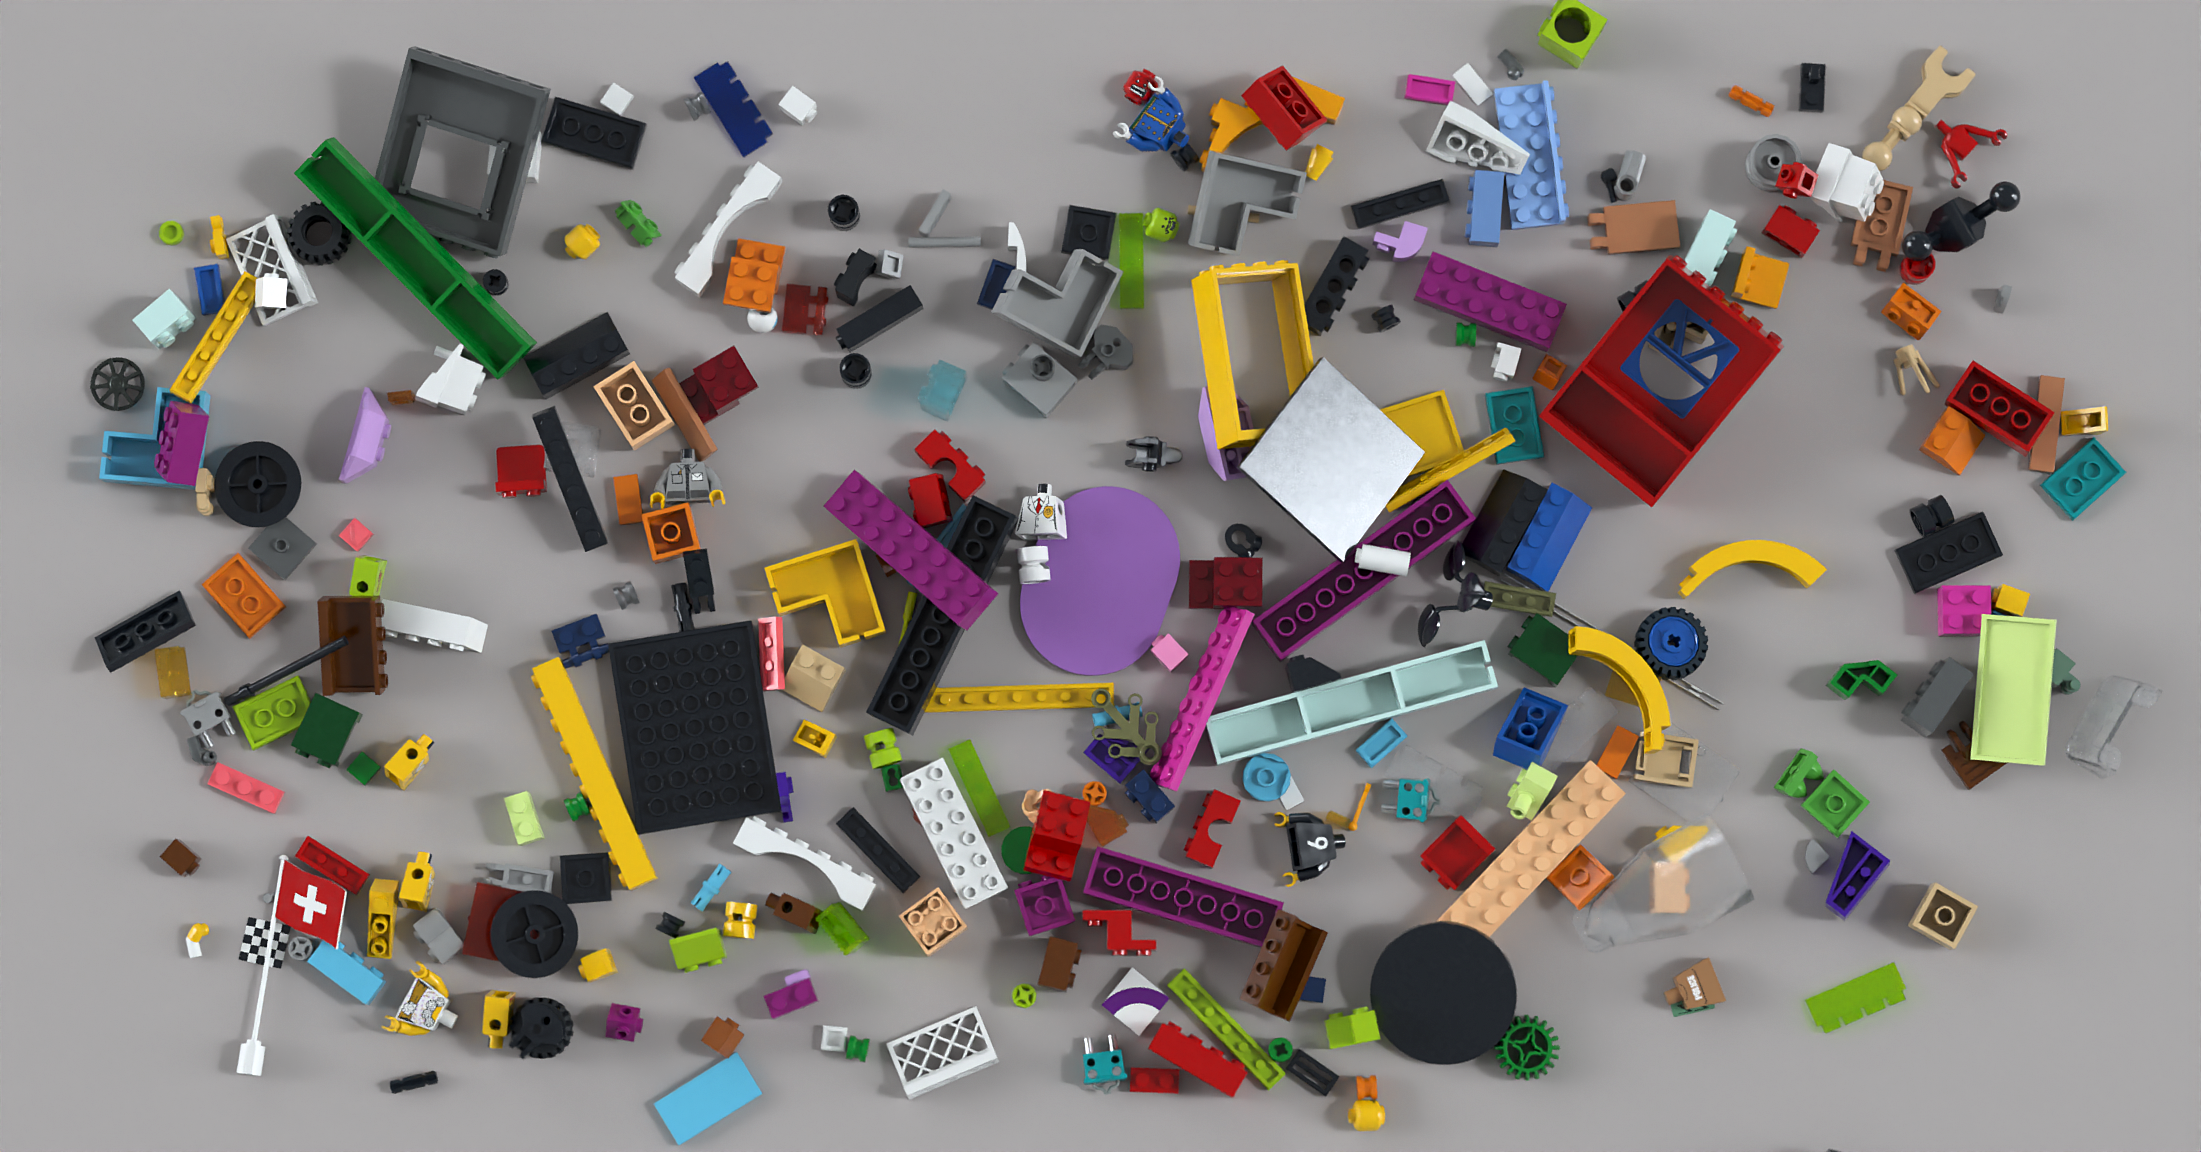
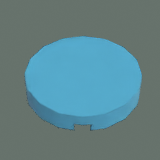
M1263 753L1248 761L1243 770L1242 780L1246 791L1253 798L1259 801L1270 802L1279 799L1286 793L1290 785L1291 774L1288 765L1282 758L1275 754Z

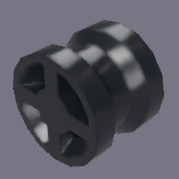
M1188 143L1179 150H1173L1170 153L1175 163L1183 172L1188 170L1190 164L1197 163L1200 160Z
M491 269L483 277V285L491 295L500 296L508 290L509 281L501 270Z
M1392 304L1377 310L1371 315L1372 319L1377 321L1380 333L1395 327L1401 322L1399 317L1395 316Z
M663 912V920L657 925L656 929L673 938H678V931L686 922Z

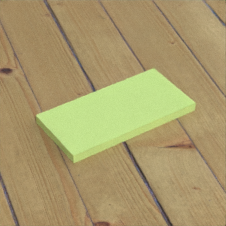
M1982 614L1971 759L2045 766L2057 620Z

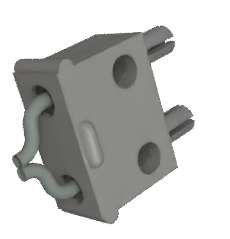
M196 689L191 692V698L186 702L187 708L182 710L180 715L185 717L194 735H200L206 748L209 749L214 746V743L207 732L208 730L221 724L228 737H231L236 732L229 721L232 717L221 699L222 694L220 692L211 694L209 691L199 692ZM195 694L208 695L190 706V702L194 700ZM219 709L223 711V715L221 717L217 715V711ZM197 721H200L202 724L199 729L196 727Z

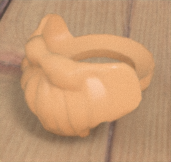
M1034 789L1028 790L1021 806L1023 813L1033 823L1038 815L1039 809L1036 805L1041 800L1043 790L1039 792Z

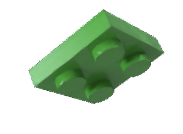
M1833 769L1801 804V807L1832 835L1838 838L1870 801Z

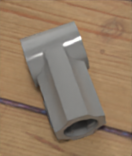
M1626 151L1617 182L1614 186L1615 196L1620 200L1626 201L1631 199L1638 188V182L1647 157L1640 152ZM1627 183L1631 186L1632 190L1625 192L1621 189L1620 184Z

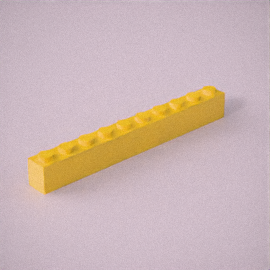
M556 657L532 668L534 675H531V679L536 689L541 688L544 695L540 698L545 710H550L553 715V719L550 720L555 733L560 732L563 741H560V745L565 755L570 754L573 763L569 764L574 776H579L582 781V785L579 786L584 799L589 798L592 807L589 808L594 821L599 820L602 829L598 830L603 842H608L612 851L608 852L613 865H619L622 872L618 874L624 888L628 886L629 890L632 891L657 880V875L637 834L635 825L561 658Z

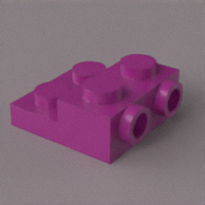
M1041 876L1042 881L1034 884L1032 880L1018 884L1019 889L1014 890L1029 937L1075 922L1062 880Z

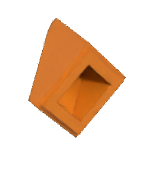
M1546 353L1532 379L1544 387L1553 390L1567 365Z

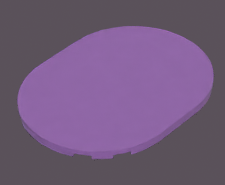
M1102 486L1076 493L1063 502L1067 539L1038 540L1036 546H1047L1049 561L1045 565L1049 566L1051 581L1023 584L1020 595V612L1023 626L1036 650L1056 667L1084 676H1100L1120 671L1132 665L1147 652L1161 628L1180 568V549L1177 535L1165 513L1154 502L1140 493L1121 487Z

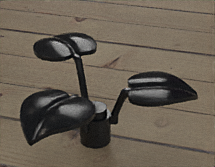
M1459 540L1452 545L1443 563L1444 578L1448 581L1455 578V580L1462 583L1457 605L1439 606L1436 609L1433 604H1429L1422 611L1418 622V637L1424 648L1434 639L1439 630V613L1441 611L1459 610L1460 612H1467L1472 610V608L1487 611L1492 605L1493 595L1491 592L1484 590L1476 573L1470 572L1464 579L1460 577L1459 573L1463 570L1465 564V553Z

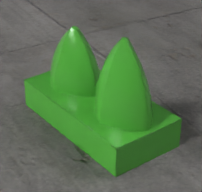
M1800 748L1774 788L1780 793L1791 797H1806L1807 789L1803 779L1805 777L1812 780L1824 779L1822 768L1817 761L1818 756L1811 751Z

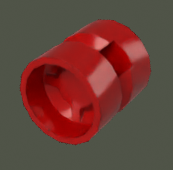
M1930 254L1923 261H1912L1905 257L1899 266L1901 278L1911 285L1923 283L1935 270L1936 261L1934 256Z

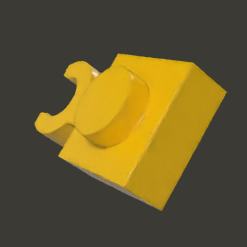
M220 215L210 216L213 229V239L210 240L212 254L216 253L220 260L230 258L226 234L224 233L223 218Z

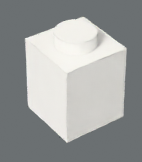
M794 86L791 87L778 104L781 111L802 126L806 121L810 123L817 114L815 110L817 108L816 102Z
M265 273L264 277L257 278L255 308H286L287 279H281L279 274Z

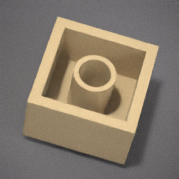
M1935 882L1930 884L1908 927L1947 949L1953 950L1957 947L1978 906Z

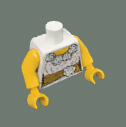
M416 961L421 967L418 972H413L410 969V972L416 977L396 1017L385 1016V1018L391 1020V1025L389 1027L382 1026V1028L408 1036L426 1035L430 1030L435 1031L439 1023L452 1029L458 1019V1015L447 1010L451 1002L448 998V989L441 977L426 969L420 961Z

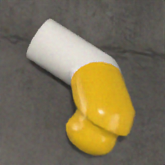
M206 923L194 924L186 936L190 958L202 956L199 941L202 936L209 934V927Z

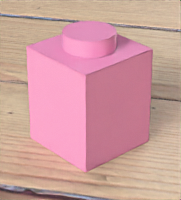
M1169 633L1165 637L1161 634L1151 643L1153 646L1151 653L1170 673L1188 657V653Z

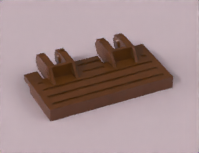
M1962 720L1959 722L1960 729L1970 743L1964 746L1956 732L1949 729L1947 735L1958 752H1955L1950 744L1941 751L1963 784L1970 790L2007 764V762L1971 759L1973 731Z

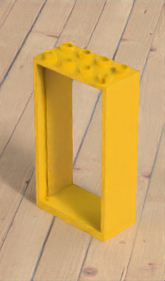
M1280 260L1274 262V265H1267V262L1263 261L1253 263V266L1247 267L1245 263L1233 264L1231 268H1224V265L1210 266V270L1199 272V276L1191 280L1218 450L1252 447L1266 429L1241 430L1218 285L1272 281L1287 382L1291 396L1314 366L1298 263H1288V260Z

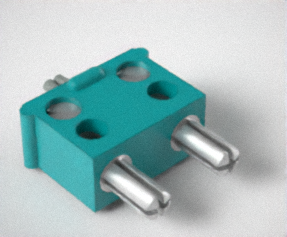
M1400 778L1399 781L1384 780L1383 782L1385 783L1383 788L1398 789L1399 792L1397 805L1382 804L1381 812L1397 814L1396 818L1417 819L1420 822H1424L1427 819V815L1434 811L1435 806L1440 805V798L1436 796L1435 789L1430 787L1429 778L1424 780ZM1406 783H1410L1412 785L1411 790L1406 788ZM1432 791L1433 798L1436 800V802H1434L1431 806V809L1428 810L1429 792ZM1404 807H1408L1410 809L1409 814H1406L1404 812Z
M1113 1034L1115 1050H1113L1112 1037L1108 1035L1110 1051L1094 1053L1093 1041L1089 1037L1091 1052L1089 1054L1087 1038L1084 1039L1086 1054H1083L1086 1077L1084 1084L1093 1085L1094 1089L1103 1091L1104 1095L1111 1094V1090L1118 1087L1120 1081L1127 1079V1074L1124 1073L1122 1050H1118L1116 1034ZM1114 1057L1119 1059V1062L1116 1064L1111 1061ZM1093 1060L1095 1065L1093 1067L1088 1066V1061ZM1116 1082V1084L1110 1086L1108 1090H1106L1103 1087H1098L1096 1085L1101 1083Z

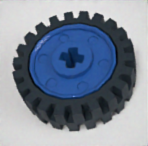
M1665 607L1658 611L1656 610L1645 618L1635 635L1634 647H1636V652L1650 666L1656 677L1660 676L1662 680L1671 679L1672 681L1687 677L1702 664L1708 651V635L1705 636V627H1701L1699 618L1695 619L1693 613H1686V609L1683 608L1676 609V607H1670L1667 609ZM1673 641L1675 643V646H1669L1667 642Z

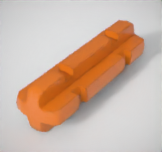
M1737 85L1732 87L1729 93L1730 98L1735 101L1737 99L1740 100L1741 104L1756 112L1757 110L1761 111L1760 114L1765 117L1771 115L1774 109L1773 104L1767 101L1766 103L1763 102L1762 98L1748 91H1742L1743 88Z

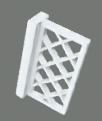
M272 214L266 217V220L226 239L241 276L246 271L245 266L248 258L255 260L259 264L253 276L259 278L263 264L273 267V274H277L279 270L284 271L288 276L286 296L289 291L297 297L298 304L292 307L286 306V310L283 311L276 309L275 314L269 318H266L264 308H256L263 326H267L306 306L311 307L318 303L299 256L289 243L288 238L290 237L283 219L276 214ZM267 227L269 232L266 244L255 240L258 231ZM242 238L250 240L245 254L237 250L234 242ZM254 242L265 246L260 259L250 256ZM269 248L276 250L279 255L276 265L265 262Z
M976 1006L886 1044L909 1100L999 1062ZM972 1014L975 1015L977 1020L974 1031L961 1027L964 1018ZM946 1025L956 1028L951 1041L939 1036L942 1027ZM979 1027L983 1035L977 1033ZM959 1030L972 1034L967 1047L955 1043ZM926 1034L933 1037L929 1050L916 1045L920 1036ZM975 1036L984 1039L988 1046L987 1049L979 1052L970 1049ZM937 1039L949 1044L945 1056L932 1052ZM905 1044L910 1046L911 1049L907 1058L903 1059L896 1056L894 1047ZM952 1046L965 1050L962 1059L954 1061L948 1058ZM914 1049L927 1053L922 1066L909 1061ZM930 1055L942 1059L939 1069L933 1071L925 1068ZM899 1061L904 1062V1065H903L902 1068H901V1066H900ZM909 1064L920 1069L917 1078L907 1082L904 1075L907 1065Z

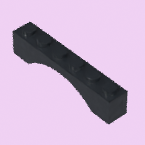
M556 406L532 414V419L585 552L608 544L604 528L580 473Z

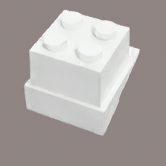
M1828 143L1816 172L1818 178L1812 197L1809 198L1818 206L1824 208L1839 222H1842L1844 216L1865 222L1867 216H1870L1874 210L1875 202L1873 201L1876 194H1880L1884 185L1883 178L1875 163L1852 155L1850 149Z
M459 344L453 352L436 346L433 355L447 360L437 373L432 372L417 391L415 400L434 408L439 406L465 415L467 410L472 411L477 398L473 394L475 387L481 388L486 373L482 372L483 366L460 356L464 347L462 344Z

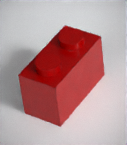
M1779 205L1761 233L1802 258L1820 230L1816 228L1817 224L1808 218L1803 220L1796 215L1797 212L1791 207Z
M933 473L909 480L908 494L914 502L915 510H913V517L918 524L928 528L953 521L943 474Z

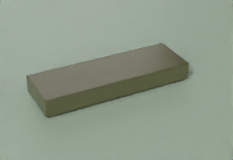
M1488 581L1484 583V590L1491 592L1493 595L1491 607L1531 614L1538 613L1549 617L1553 616L1556 593Z

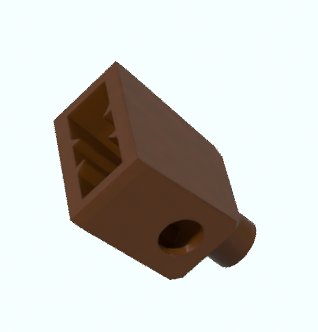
M770 893L765 903V906L774 909L773 915L815 935L826 913L786 893H783L781 897Z

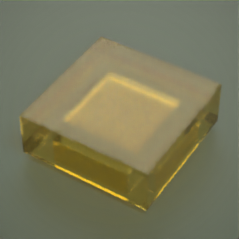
M1329 811L1325 818L1326 821L1345 830L1348 829L1351 823V819L1333 811Z

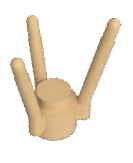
M1913 344L1895 352L1897 358L1893 361L1897 368L1902 395L1906 394L1902 365L1905 369L1913 367L1926 393H1929L1930 390L1917 365L1918 363L1936 388L1940 387V384L1922 360L1918 350L1915 351Z

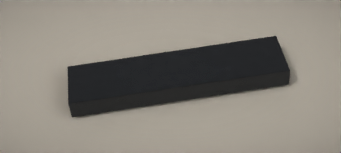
M1440 179L1352 205L1351 209L1359 230L1449 203L1450 200L1444 181Z
M854 807L836 823L903 894L921 877Z

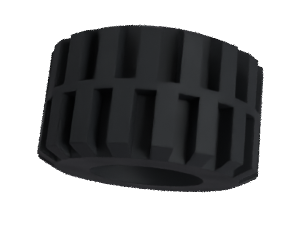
M316 201L310 202V206L304 204L301 206L302 210L300 212L296 210L293 213L295 217L294 219L290 218L289 224L291 226L287 228V233L290 237L288 240L294 251L310 264L316 263L323 266V263L326 262L328 265L332 264V260L335 258L337 260L341 259V253H346L348 250L346 246L351 243V238L349 237L351 231L322 202L320 204H317ZM320 221L330 223L332 235L329 241L320 246L310 245L307 241V231L311 225Z
M536 997L523 1002L524 1004L516 1009L515 1015H512L511 1018L512 1025H510V1030L512 1032V1040L521 1032L520 1029L523 1027L522 1009L528 1003L547 1005L564 1022L566 1038L560 1045L542 1044L540 1047H536L528 1056L545 1059L562 1053L564 1048L570 1044L571 1036L573 1037L574 1033L572 1031L574 1023L571 1020L570 1012L566 1010L563 1004L550 998ZM526 1036L517 1048L522 1051L532 1041Z

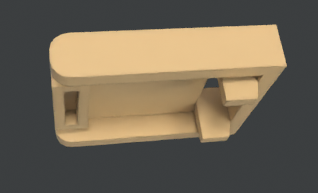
M1644 731L1640 732V737L1644 738ZM1664 734L1665 741L1662 750L1655 754H1644V741H1639L1635 770L1644 771V775L1635 774L1634 780L1692 788L1698 739ZM1682 751L1691 752L1688 774L1679 773Z

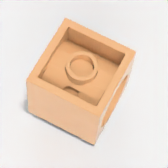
M939 887L899 915L928 957L968 929Z

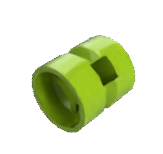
M893 728L879 730L863 736L867 750L872 752L869 758L873 769L883 768L903 761L899 747L894 745L897 740ZM884 743L886 748L880 749V744Z

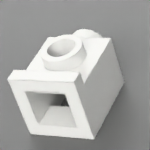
M1498 342L1495 351H1499V354H1494L1491 367L1495 368L1493 378L1500 381L1512 380L1521 348Z

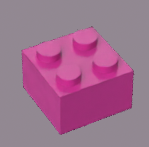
M1942 585L1937 588L1938 636H1980L1982 614L1991 615V585Z

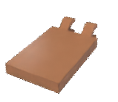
M1883 180L1882 191L1880 194H1876L1873 201L1875 202V207L1872 214L1867 216L1865 222L1856 220L1850 246L1857 247L1853 260L1854 265L1863 266L1867 250L1880 253L1876 270L1886 272V269L1889 267L1890 257H1897L1899 254L1913 187Z
M1675 200L1604 206L1603 214L1592 213L1587 216L1588 226L1605 225L1606 237L1591 238V250L1607 248L1608 255L1680 248Z

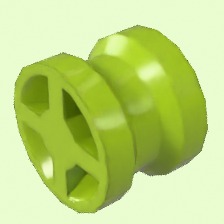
M1022 983L1014 988L1012 998L1014 1003L1020 1008H1028L1035 1003L1036 992L1031 985Z

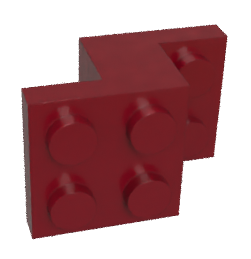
M735 346L728 348L692 369L694 375L679 383L703 425L740 405L739 399L759 388Z
M1214 557V560H1189V609L1262 607L1263 558Z

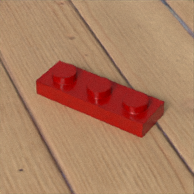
M310 836L306 837L295 857L355 895H358L370 874Z

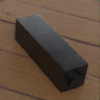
M909 285L837 328L838 336L835 338L842 350L847 348L849 353L923 310V304L912 286Z

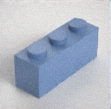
M1475 170L1474 176L1469 177L1468 191H1472V200L1467 202V214L1471 215L1470 224H1466L1465 238H1469V245L1498 247L1504 172Z

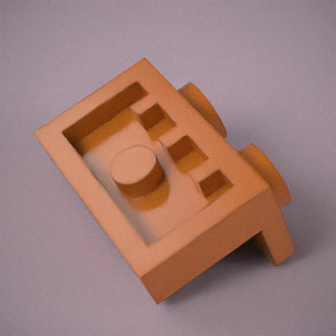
M1902 283L1881 311L1890 321L1897 324L1917 340L1923 337L1942 312L1905 283Z

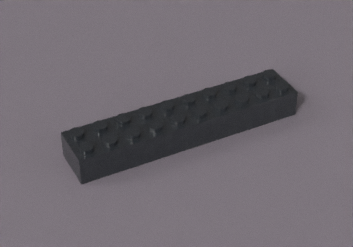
M973 495L947 549L988 584L1019 518ZM923 595L866 711L867 714L912 736L965 631L964 628L956 624L925 595Z

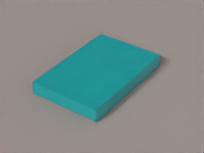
M1533 386L1485 393L1491 435L1503 428H1507L1515 439V442L1494 453L1496 465L1544 458Z
M2093 437L2040 486L2073 521L2127 472Z

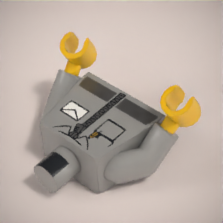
M695 449L680 450V463H670L669 468L665 469L656 483L654 493L650 496V507L653 508V504L659 502L661 503V509H664L665 502L667 505L687 502L689 504L711 503L712 507H715L714 502L716 500H722L723 505L726 502L722 492L721 481L714 470L706 466L704 462H695Z

